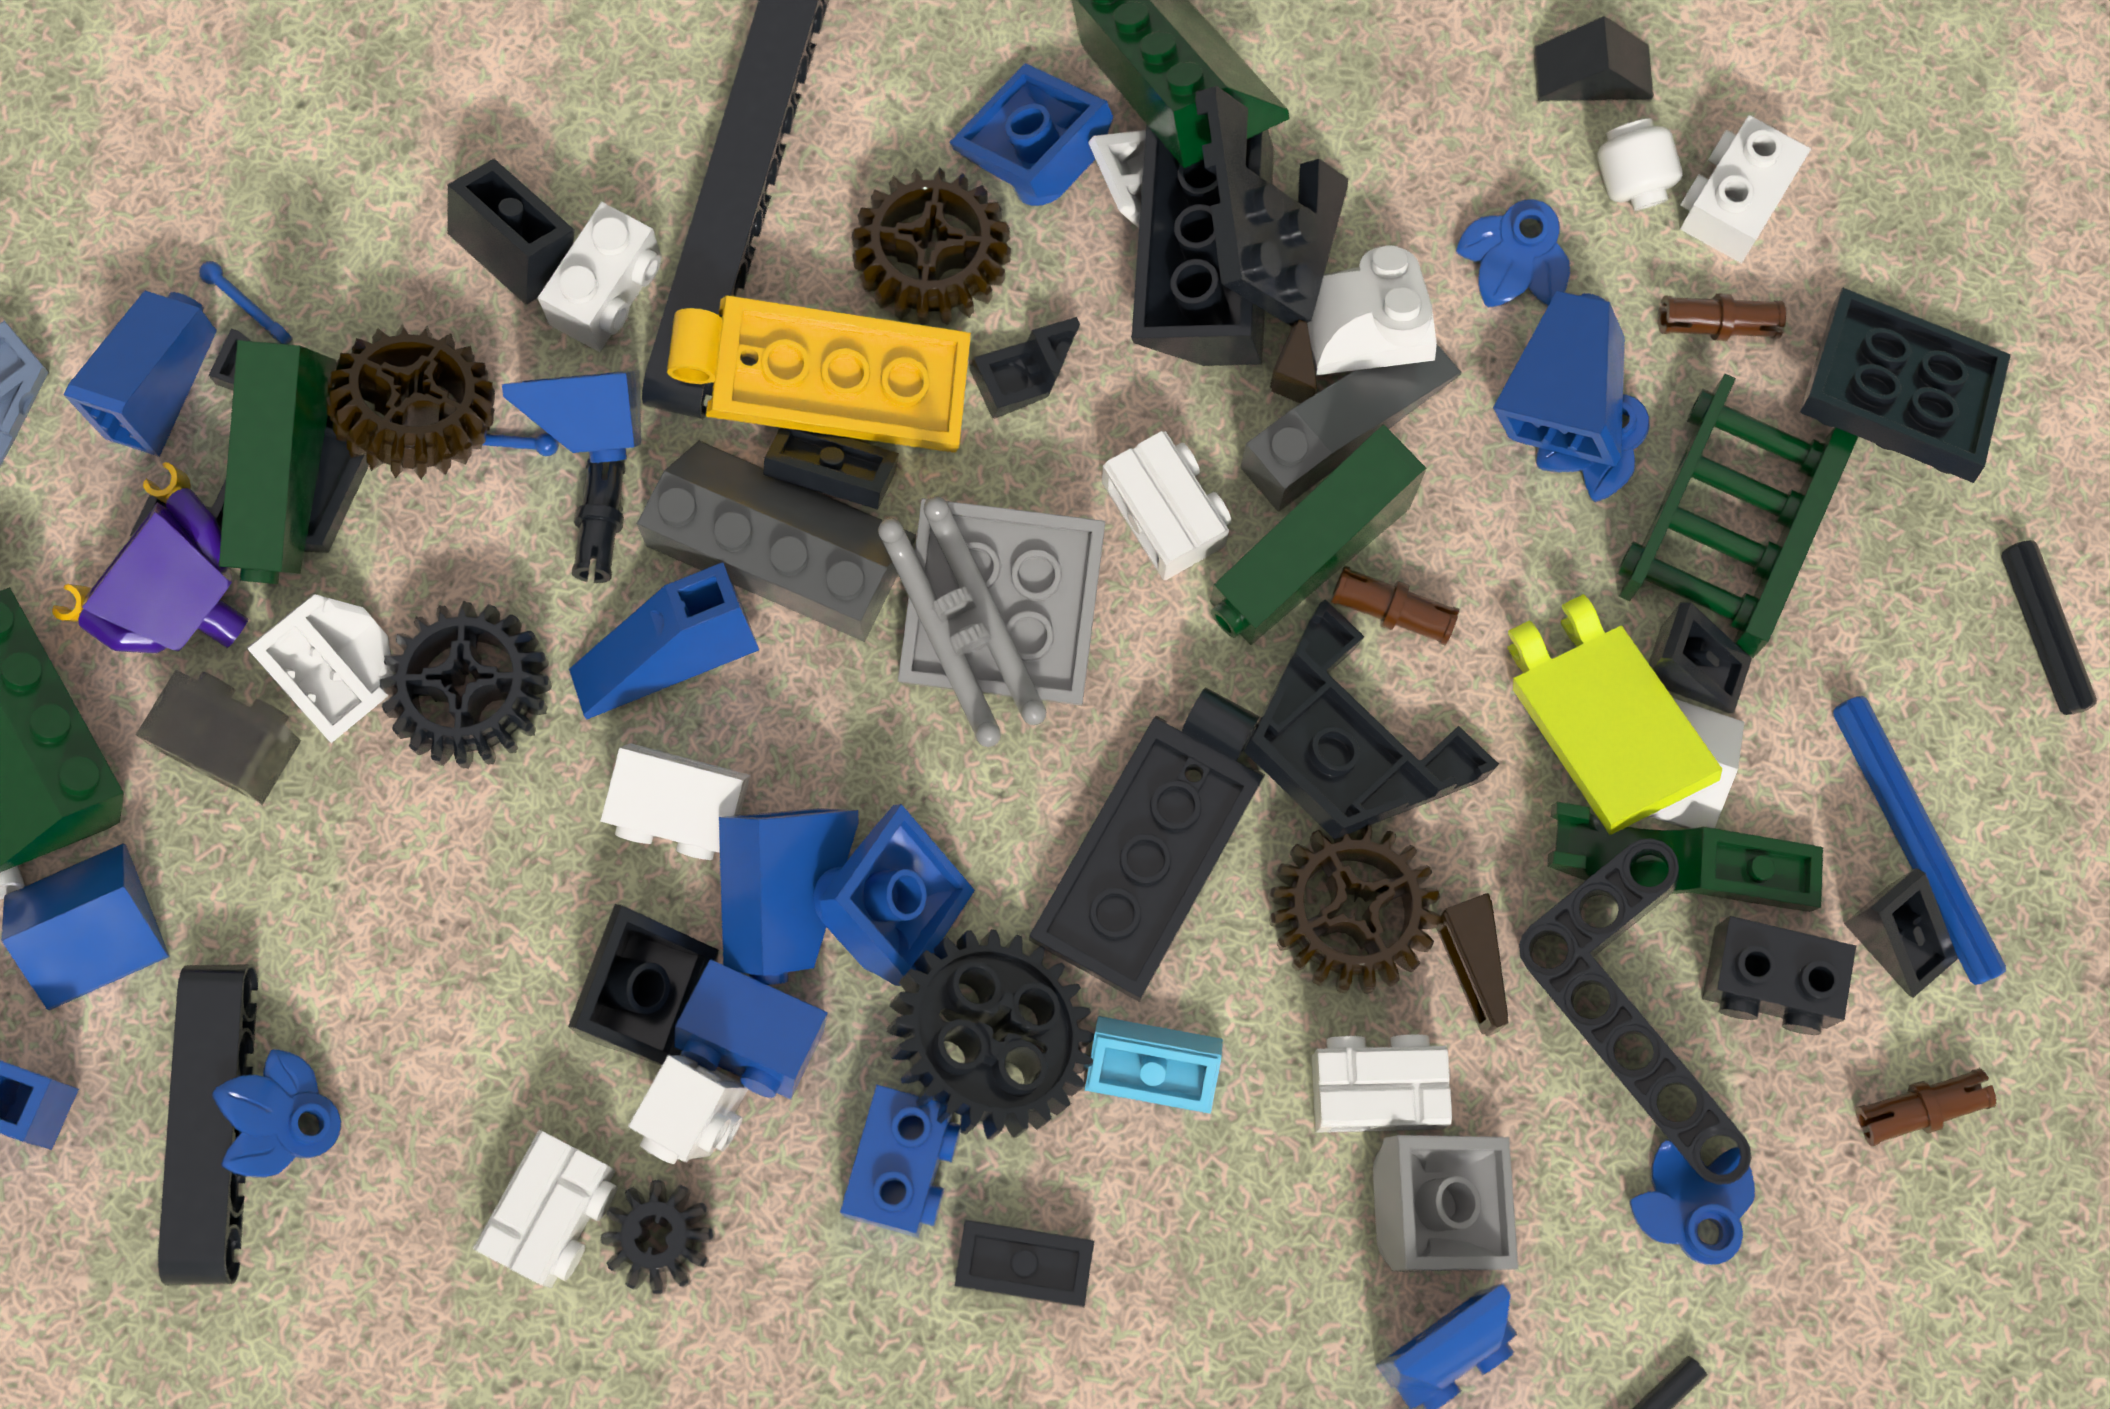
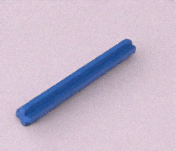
M1858 696L1844 701L1833 710V716L1912 869L1917 868L1926 873L1957 957L1970 982L1978 985L2001 976L2006 972V965L1868 699L1864 696Z

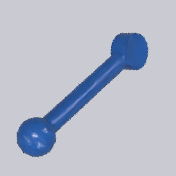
M207 261L199 268L201 280L209 285L215 284L280 344H288L293 339L279 323L274 322L223 276L222 267L218 263Z
M543 433L537 438L487 434L486 441L483 444L484 446L536 450L543 456H552L559 447L558 441L548 433Z

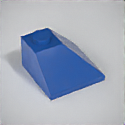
M639 370L526 380L502 384L503 397L572 453L589 452L590 463L626 460V448L641 445Z

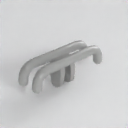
M934 496L926 500L923 508L924 514L960 587L959 589L937 599L911 542L898 520L894 518L883 520L878 527V533L977 741L984 747H993L999 742L1001 732L964 655L965 653L987 643L1011 696L1027 724L1039 725L1046 718L1047 712L947 502L941 497Z

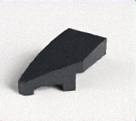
M1077 317L1031 331L1027 342L973 357L969 370L992 419L1021 409L1049 396L1079 329L1080 322Z

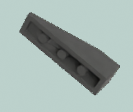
M1437 344L1434 361L1355 370L1294 407L1248 441L1245 445L1240 468L1272 506L1280 512L1333 472L1383 424L1390 429L1459 377L1462 372Z

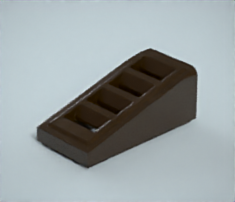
M1489 893L1446 908L1440 915V924L1436 929L1482 1035L1485 1034L1487 1037L1500 1031L1509 1022L1493 904Z

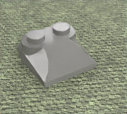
M1397 1135L1384 1138L1382 1147L1377 1153L1373 1164L1376 1238L1379 1252L1392 1271L1518 1269L1509 1137Z

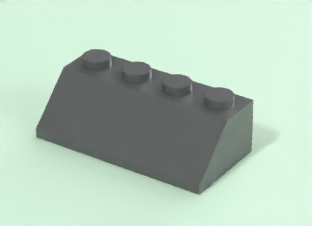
M701 441L695 443L664 470L636 523L647 547L701 571L723 562L733 585L863 642L866 641L898 576L878 533V527L883 521L882 519L815 490L763 475L762 467ZM905 530L911 545H913L916 534Z

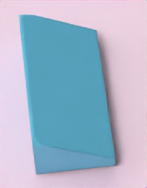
M1098 1016L1091 1052L1093 1063L1088 1068L1085 1091L1211 1114L1222 1058L1223 1039Z

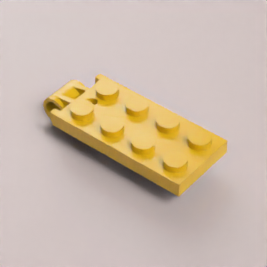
M726 295L720 300L719 315L711 311L695 308L680 309L675 312L667 373L672 378L686 383L706 384L714 382L712 399L707 403L706 417L956 453L960 445L971 333ZM750 357L756 361V364L748 366L741 359Z

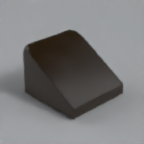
M1301 320L1298 323L1295 322L1273 369L1269 387L1271 392L1300 404L1314 396L1317 389L1308 324Z

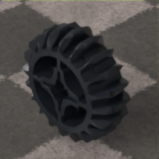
M463 601L459 608L458 617H453L446 606L438 605L436 612L438 622L430 625L425 618L415 616L414 624L420 633L413 639L407 634H397L396 642L404 650V653L402 655H384V664L396 674L379 679L382 691L392 696L382 703L383 711L389 718H397L392 726V730L400 739L411 737L409 747L417 755H423L431 749V759L436 764L444 766L454 753L456 763L461 768L469 769L473 762V751L478 750L479 755L486 764H494L496 754L492 746L501 743L509 753H516L518 745L511 735L517 729L524 735L535 736L536 728L526 717L527 713L533 715L547 714L548 706L544 700L535 695L546 693L552 688V683L548 676L540 674V672L548 667V659L543 652L534 651L539 643L532 631L520 633L522 624L514 615L510 614L500 621V612L496 606L488 604L477 616L476 609L472 603ZM477 642L496 646L510 656L513 672H500L496 666L482 665V657L477 651ZM451 647L450 654L445 662L439 666L427 668L440 653ZM470 671L477 682L467 683L465 693L461 697L454 686L464 685L466 675H469ZM419 696H431L435 702H448L449 713L455 719L454 728L441 726L426 719L420 707ZM505 700L492 716L480 722L481 712L487 705L494 701Z

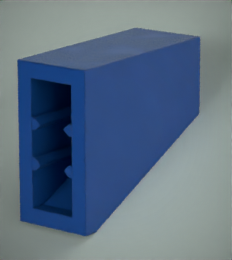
M144 290L71 380L64 396L104 439L160 457L217 330L204 314V307L193 298L177 292H170L168 297H164Z
M1556 291L1493 406L1510 439L1542 449L1614 467L1617 466L1621 458L1625 336L1610 302L1590 293H1584L1579 296Z
M813 808L719 817L724 966L740 973L749 974L751 978L766 985L787 983L788 972L814 968L827 928L815 910V887L824 872L834 867H843L847 862L859 824L858 810Z

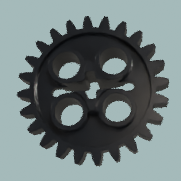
M991 929L983 937L980 945L973 932L968 930L957 940L956 945L946 937L933 949L934 954L926 950L914 962L916 970L910 969L899 981V984L906 992H899L890 1002V1007L903 1016L896 1017L887 1027V1033L904 1038V1042L899 1044L890 1053L891 1059L909 1060L912 1066L902 1076L900 1081L902 1084L920 1081L924 1086L916 1103L921 1106L935 1098L941 1103L937 1121L942 1123L955 1112L961 1115L960 1128L961 1133L965 1135L975 1128L979 1121H982L986 1138L991 1140L1003 1131L1004 1125H1006L1008 1132L1013 1138L1028 1129L1029 1123L1038 1130L1052 1119L1051 1113L1057 1116L1071 1104L1068 1096L1075 1095L1085 1085V1082L1077 1073L1084 1072L1093 1063V1059L1080 1051V1049L1085 1048L1091 1043L1095 1035L1088 1030L1078 1028V1023L1091 1013L1090 1008L1072 1006L1070 999L1081 989L1079 984H1070L1062 987L1058 982L1065 965L1059 963L1047 970L1041 965L1045 948L1040 946L1029 956L1023 954L1022 936L1018 934L1005 947H1001L1000 938L995 929ZM959 984L971 987L978 996L979 1004L967 1000L961 993ZM1019 1004L1025 1005L1032 1010L1036 1016L1037 1025L1028 1022L1021 1015ZM940 1012L950 1022L944 1021L940 1017ZM944 1041L952 1042L961 1049L965 1063L957 1062L948 1055ZM1034 1044L1040 1046V1047L1043 1049V1053H1042V1051H1041L1037 1046H1035ZM1005 1062L1012 1063L1022 1072L1024 1084L1012 1080L1007 1074Z

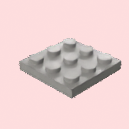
M922 498L915 553L938 599L960 587L924 514V504L928 499ZM946 501L1041 700L1082 706L1106 521ZM909 598L898 682L953 690ZM987 643L964 654L982 693L1012 697Z

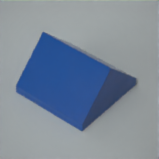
M124 843L4 896L1 941L47 1010H52L170 957L128 848Z

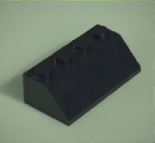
M1146 124L1131 339L1134 344L1202 366L1262 365L1265 310L1221 283L1211 206L1221 203L1217 176L1205 168L1204 159L1183 168ZM1267 129L1247 139L1246 167L1272 184L1274 147Z

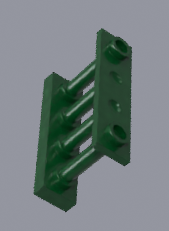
M1724 374L1713 392L1705 389L1701 390L1689 413L1687 422L1696 425V428L1643 544L1632 541L1619 566L1617 574L1626 578L1619 597L1630 602L1642 586L1644 580L1730 619L1729 626L1738 630L1733 642L1747 655L1754 658L1771 638L1858 436L1834 427L1823 442L1813 439L1811 443H1808L1730 408L1724 404L1736 378ZM1713 428H1718L1799 465L1797 471L1807 475L1800 492L1791 489L1786 494L1702 456L1701 454ZM1694 478L1775 515V522L1784 526L1777 544L1768 541L1765 545H1762L1679 507L1678 505L1690 479ZM1667 529L1673 530L1753 567L1752 574L1761 577L1754 596L1745 593L1742 597L1737 596L1655 558Z

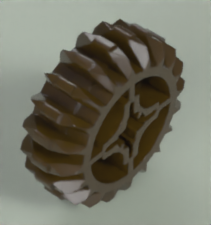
M940 167L934 174V180H923V175L915 168L911 174L912 183L904 185L902 181L893 176L889 182L890 195L874 189L871 195V205L873 208L860 207L858 222L861 227L855 228L852 232V244L857 249L852 254L853 265L857 271L862 272L860 282L865 292L876 290L874 293L875 303L880 309L894 303V313L900 321L910 313L911 308L916 309L918 323L924 326L929 321V312L940 311V319L948 326L952 321L951 308L958 306L959 310L970 318L974 313L972 297L989 304V301L993 298L990 285L1002 286L1005 280V269L1002 266L1008 265L1011 261V248L1006 244L1010 240V228L1007 222L1000 221L1002 220V208L998 202L987 203L988 192L983 185L968 191V179L964 173L960 174L952 183L946 182L945 172ZM922 214L913 222L901 223L912 216ZM945 214L956 217L964 222L976 236L966 235V229L952 227L946 222ZM936 229L937 242L935 249L931 250L930 262L927 264L926 249L928 242H932L933 230ZM886 256L897 257V262L913 266L918 271V279L909 277L897 270ZM951 269H963L951 277L939 280L945 272Z
M401 324L396 335L389 337L377 328L374 336H372V343L356 338L354 346L351 348V353H340V357L336 362V371H331V377L328 379V395L330 396L327 397V414L330 416V421H333V432L337 440L347 441V450H349L351 458L367 454L366 462L369 464L371 471L385 463L390 465V470L395 479L403 471V468L414 469L420 480L427 473V467L432 466L446 475L451 468V460L466 465L468 459L472 456V449H482V445L486 441L487 431H490V426L493 425L495 409L492 406L495 400V390L493 383L488 381L485 363L474 362L475 356L472 353L471 346L455 349V342L451 333L437 340L432 338L428 326L424 328L420 335L409 334L403 324ZM449 393L455 398L456 401L449 398ZM364 400H366V401H368V402L374 404V405H375V411L381 413V414L384 415L385 417L382 418V417H380L379 415H377L376 413H374V412L367 406V404L365 403Z
M1369 824L1358 831L1356 840H1351L1350 834H1346L1337 839L1333 838L1334 844L1330 842L1326 834L1321 830L1314 831L1310 837L1314 853L1305 846L1296 844L1291 849L1290 856L1298 867L1282 863L1276 872V876L1280 881L1289 887H1273L1269 893L1270 901L1287 907L1286 909L1277 910L1270 915V925L1277 928L1288 926L1291 928V931L1284 933L1278 939L1277 946L1279 950H1289L1298 944L1302 951L1293 960L1292 967L1296 971H1300L1307 965L1310 959L1320 966L1314 973L1312 982L1318 986L1323 984L1330 971L1338 973L1336 988L1339 993H1346L1349 990L1353 975H1358L1359 985L1363 993H1372L1376 988V971H1378L1383 982L1389 987L1397 984L1400 977L1396 964L1406 971L1413 972L1420 965V961L1412 949L1419 952H1429L1434 944V940L1421 929L1437 928L1441 920L1440 915L1422 908L1436 903L1440 898V893L1438 889L1434 888L1420 889L1419 884H1422L1430 877L1432 870L1428 865L1420 866L1414 870H1411L1408 866L1417 853L1415 846L1409 845L1405 847L1400 855L1390 849L1396 840V834L1393 831H1387L1379 844L1372 842L1373 830ZM1357 861L1369 864L1382 871L1390 879L1388 880L1386 877L1375 882L1364 881L1355 875L1349 865L1343 866L1341 862ZM1323 869L1328 879L1326 886L1331 896V904L1321 909L1317 916L1307 920L1304 908L1306 884L1316 872ZM1347 895H1354V902L1358 897L1362 898L1365 902L1375 898L1362 915L1361 921L1355 920V913L1351 918L1347 917L1344 913L1335 917L1347 900ZM1401 896L1404 906L1403 928L1398 940L1387 948L1381 937L1384 929L1379 919V910L1387 906L1391 900ZM1336 932L1345 933L1354 939L1360 949L1365 948L1368 955L1356 956L1339 952L1325 944L1319 936L1325 937Z

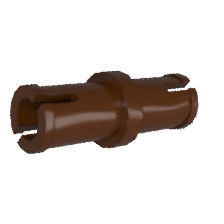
M1722 293L1715 294L1713 299L1663 296L1661 305L1667 306V308L1659 307L1658 327L1661 334H1711V339L1714 341H1728L1731 335L1780 339L1783 331L1782 328H1776V326L1785 327L1786 308L1783 301L1734 300L1731 294Z
M1348 566L1343 567L1330 603L1340 604L1380 619V626L1386 629L1393 630L1396 625L1436 640L1444 646L1452 635L1460 611L1459 608L1454 606L1449 607L1410 592V586L1406 583L1397 581L1394 586L1351 570Z
M1977 1068L1971 1070L1970 1073L1932 1085H1928L1925 1081L1911 1084L1908 1087L1907 1093L1867 1106L1861 1105L1856 1107V1116L1861 1128L1869 1127L1870 1131L1864 1133L1866 1142L1872 1147L1880 1144L1882 1141L1920 1129L1929 1134L1943 1129L1945 1121L1982 1109L1996 1107L1994 1088L1992 1085L1982 1088L1981 1083L1987 1082L1989 1077L1983 1069Z

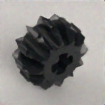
M653 1180L649 1188V1202L645 1201L643 1195L636 1188L631 1187L625 1191L626 1199L633 1208L629 1214L617 1207L612 1206L609 1208L607 1216L611 1220L622 1224L621 1232L608 1231L601 1234V1243L611 1247L622 1246L623 1249L611 1256L607 1261V1266L611 1271L616 1272L632 1264L626 1276L625 1285L634 1290L638 1289L649 1273L652 1293L662 1295L667 1287V1271H670L674 1281L679 1286L685 1288L691 1284V1279L682 1264L689 1260L694 1265L702 1268L708 1265L709 1258L703 1253L693 1250L694 1242L708 1243L714 1241L715 1231L705 1227H692L693 1224L705 1218L709 1213V1209L704 1203H697L684 1210L691 1192L687 1187L679 1185L667 1201L665 1183L661 1180ZM654 1221L664 1228L670 1222L673 1229L665 1237L668 1248L662 1253L653 1247H649L646 1251L643 1245L651 1237L647 1227Z

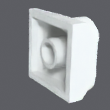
M1392 245L1377 247L1368 251L1362 257L1359 267L1323 276L1312 321L1307 323L1316 375L1435 360L1437 343L1432 304L1419 262L1411 252Z

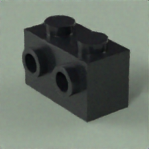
M495 158L447 185V234L525 305L536 300L574 244V229Z
M1729 916L1716 925L1714 929L1702 999L1720 1003L1719 1012L1729 1017L1757 1020L1759 1013L1783 1018L1782 1027L1786 1030L1800 1034L1820 1035L1822 1028L1828 1029L1845 1020L1856 945Z

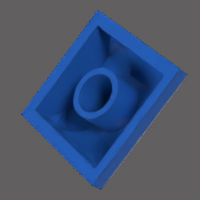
M1024 63L949 143L954 151L1012 185L1021 202L1031 206H1041L1049 204L1062 196L1095 161L1088 142L1093 136L1108 134L1113 115L1106 100Z
M897 804L889 809L843 867H834L822 874L815 887L814 905L822 923L864 969L875 973L895 986H901L899 984L901 978L910 969L916 970L914 962L926 950L934 954L933 949L945 937L975 890L902 804Z
M1503 1283L1480 1290L1376 1364L1390 1387L1396 1388L1409 1409H1414L1423 1404L1425 1409L1440 1408L1461 1392L1455 1381L1476 1366L1480 1373L1484 1375L1515 1353L1508 1343L1518 1334L1508 1320L1511 1294Z

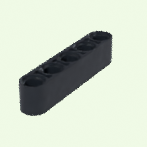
M253 964L185 965L179 976L158 1244V1271L161 1282L164 1285L233 1284L239 1275L240 1262H234V1249H241L244 1196H238L239 1183H245L246 1176L238 1175L225 1169L221 1163L228 1148L242 1132L235 1129L222 1114L213 1098L212 1092L216 1087L231 1079L252 1075L253 1066L247 1067V1054H254L257 1003H251V991H258V975Z

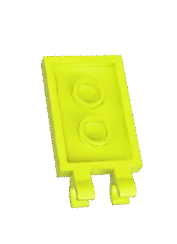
M1584 594L1562 604V609L1568 617L1561 620V625L1569 639L1576 645V648L1551 659L1538 629L1530 620L1508 630V635L1513 644L1507 646V649L1517 667L1523 672L1513 678V691L1609 835L1720 781L1722 767L1621 625L1605 633L1594 606Z

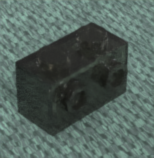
M175 670L135 735L157 752L263 805L301 742L285 726L289 716L259 699H255L251 707L231 698L236 690L209 673L202 671L196 680Z

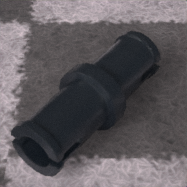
M589 458L586 462L587 473L583 503L577 507L574 516V524L579 528L575 562L571 573L576 579L588 582L590 560L596 559L594 583H605L612 578L611 567L616 533L621 532L623 529L624 516L619 511L626 466L620 460L611 461L609 463L608 478L604 481L601 479L603 462L590 463Z

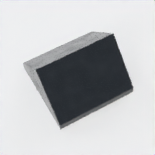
M614 904L568 1027L583 1040L662 1066L668 1055L680 1056L682 1050L675 1047V1026L710 959L715 961L719 950L630 908Z

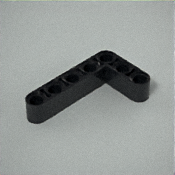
M1652 838L1641 839L1629 845L1530 925L1521 937L1519 944L1520 958L1531 975L1695 1172L1708 1182L1717 1185L1731 1184L1741 1179L1749 1169L1751 1149L1745 1136L1594 958L1599 952L1668 898L1677 886L1679 879L1678 859L1672 848L1659 840ZM1653 855L1666 863L1669 871L1666 879L1661 884L1654 887H1645L1634 881L1631 876L1632 865L1643 856ZM1598 895L1610 897L1618 906L1616 919L1612 924L1601 928L1589 926L1583 921L1581 915L1584 903L1589 898ZM1547 935L1561 937L1568 946L1566 959L1555 968L1540 967L1534 962L1532 957L1534 944L1538 939ZM1590 984L1602 986L1610 995L1608 1010L1604 1015L1594 1019L1581 1017L1576 1013L1573 1004L1576 992L1581 987ZM1629 1034L1644 1036L1653 1047L1651 1061L1647 1066L1639 1070L1624 1068L1616 1060L1615 1049L1617 1043L1621 1038ZM1679 1084L1693 1092L1697 1106L1689 1119L1674 1122L1667 1120L1661 1115L1657 1101L1659 1094L1664 1088ZM1713 1136L1730 1138L1739 1149L1740 1160L1738 1166L1728 1174L1719 1175L1709 1171L1701 1160L1700 1152L1702 1145Z

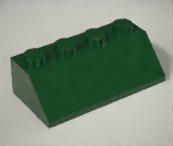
M1071 0L1080 42L1084 50L1183 168L1203 160L1202 145L1212 143L1208 114L1203 116L1197 115L1195 100L1196 92L1217 86L1248 108L1247 139L1290 119L1289 111L1189 0Z
M10 587L0 591V872H3L120 823L124 797L121 786Z

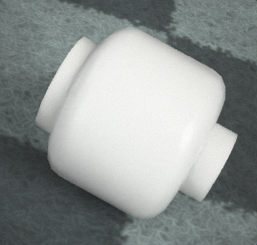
M1648 118L1619 126L1607 132L1608 141L1599 148L1597 159L1609 198L1615 202L1631 201L1634 211L1653 207L1668 201L1666 190L1675 186L1682 177V168L1671 131L1666 127L1654 126L1652 119Z

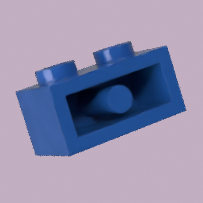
M710 959L675 1026V1047L682 1050V1056L697 1062V1067L701 1066L709 1071H716L717 1067H720L740 1076L742 1085L758 1095L774 1098L776 1094H780L788 1099H792L824 1033L828 1012Z
M876 1085L840 1210L841 1215L848 1219L919 1238L923 1224L935 1226L944 1194V1188L934 1185L940 1160L952 1163L961 1133L960 1124L951 1122L953 1114L944 1122L939 1123L937 1115L941 1105L940 1102L931 1100L919 1106L916 1103L917 1095Z

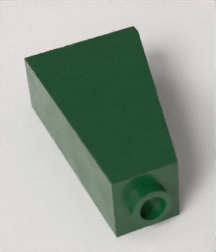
M237 340L219 566L241 569L240 581L279 584V572L301 573L328 418L327 397L330 396L328 395V379L331 377V371H336V360L300 345Z
M1383 424L1214 584L1210 603L1214 606L1211 614L1216 623L1230 637L1235 638L1240 634L1250 645L1255 643L1410 509L1427 468Z

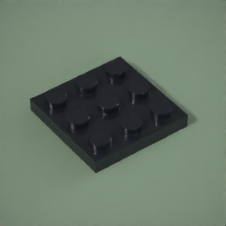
M1842 287L1832 306L1800 413L1814 418L1826 426L1836 427L1873 442L1885 450L1895 451L1930 465L1942 473L1952 474L1974 483L1986 464L2011 354Z

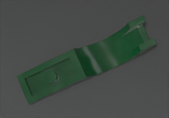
M1556 802L1551 805V818L1557 820L1556 849L1548 854L1547 866L1586 881L1629 845L1641 839L1652 838L1662 841L1672 848L1678 859L1679 879L1675 890L1671 894L1696 893L1809 912L1821 908L1823 847L1710 827L1684 830H1653L1626 827L1609 835L1600 820L1590 813V807ZM1648 855L1636 860L1632 865L1631 876L1639 885L1654 887L1666 879L1669 869L1662 859Z

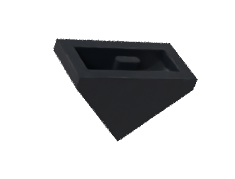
M1605 16L1541 43L1534 48L1538 101L1652 100L1654 97L1649 44Z
M1680 602L1660 628L1649 665L1668 691L1734 714L1752 658L1692 603Z
M1917 868L1888 885L1844 923L1900 987L1912 998L1958 959L1927 875Z

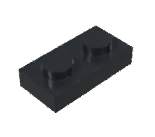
M780 428L764 457L763 475L878 510L896 473L899 453L848 437Z
M965 1220L954 1287L1084 1308L1095 1240Z

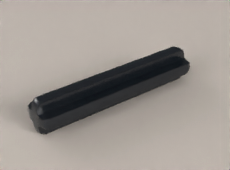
M2033 540L2013 544L2002 552V559L2059 710L2064 715H2073L2089 710L2096 705L2097 698L2039 546Z

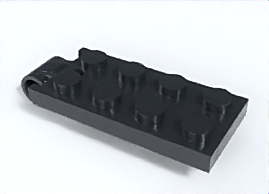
M1206 687L1191 709L1182 731L1170 726L1164 719L1155 716L1029 935V941L1039 947H1044L1048 952L1140 1002L1265 777L1264 773L1256 769L1252 770L1237 762L1260 720V716ZM1189 770H1196L1202 778L1197 782H1191L1186 778L1185 773Z

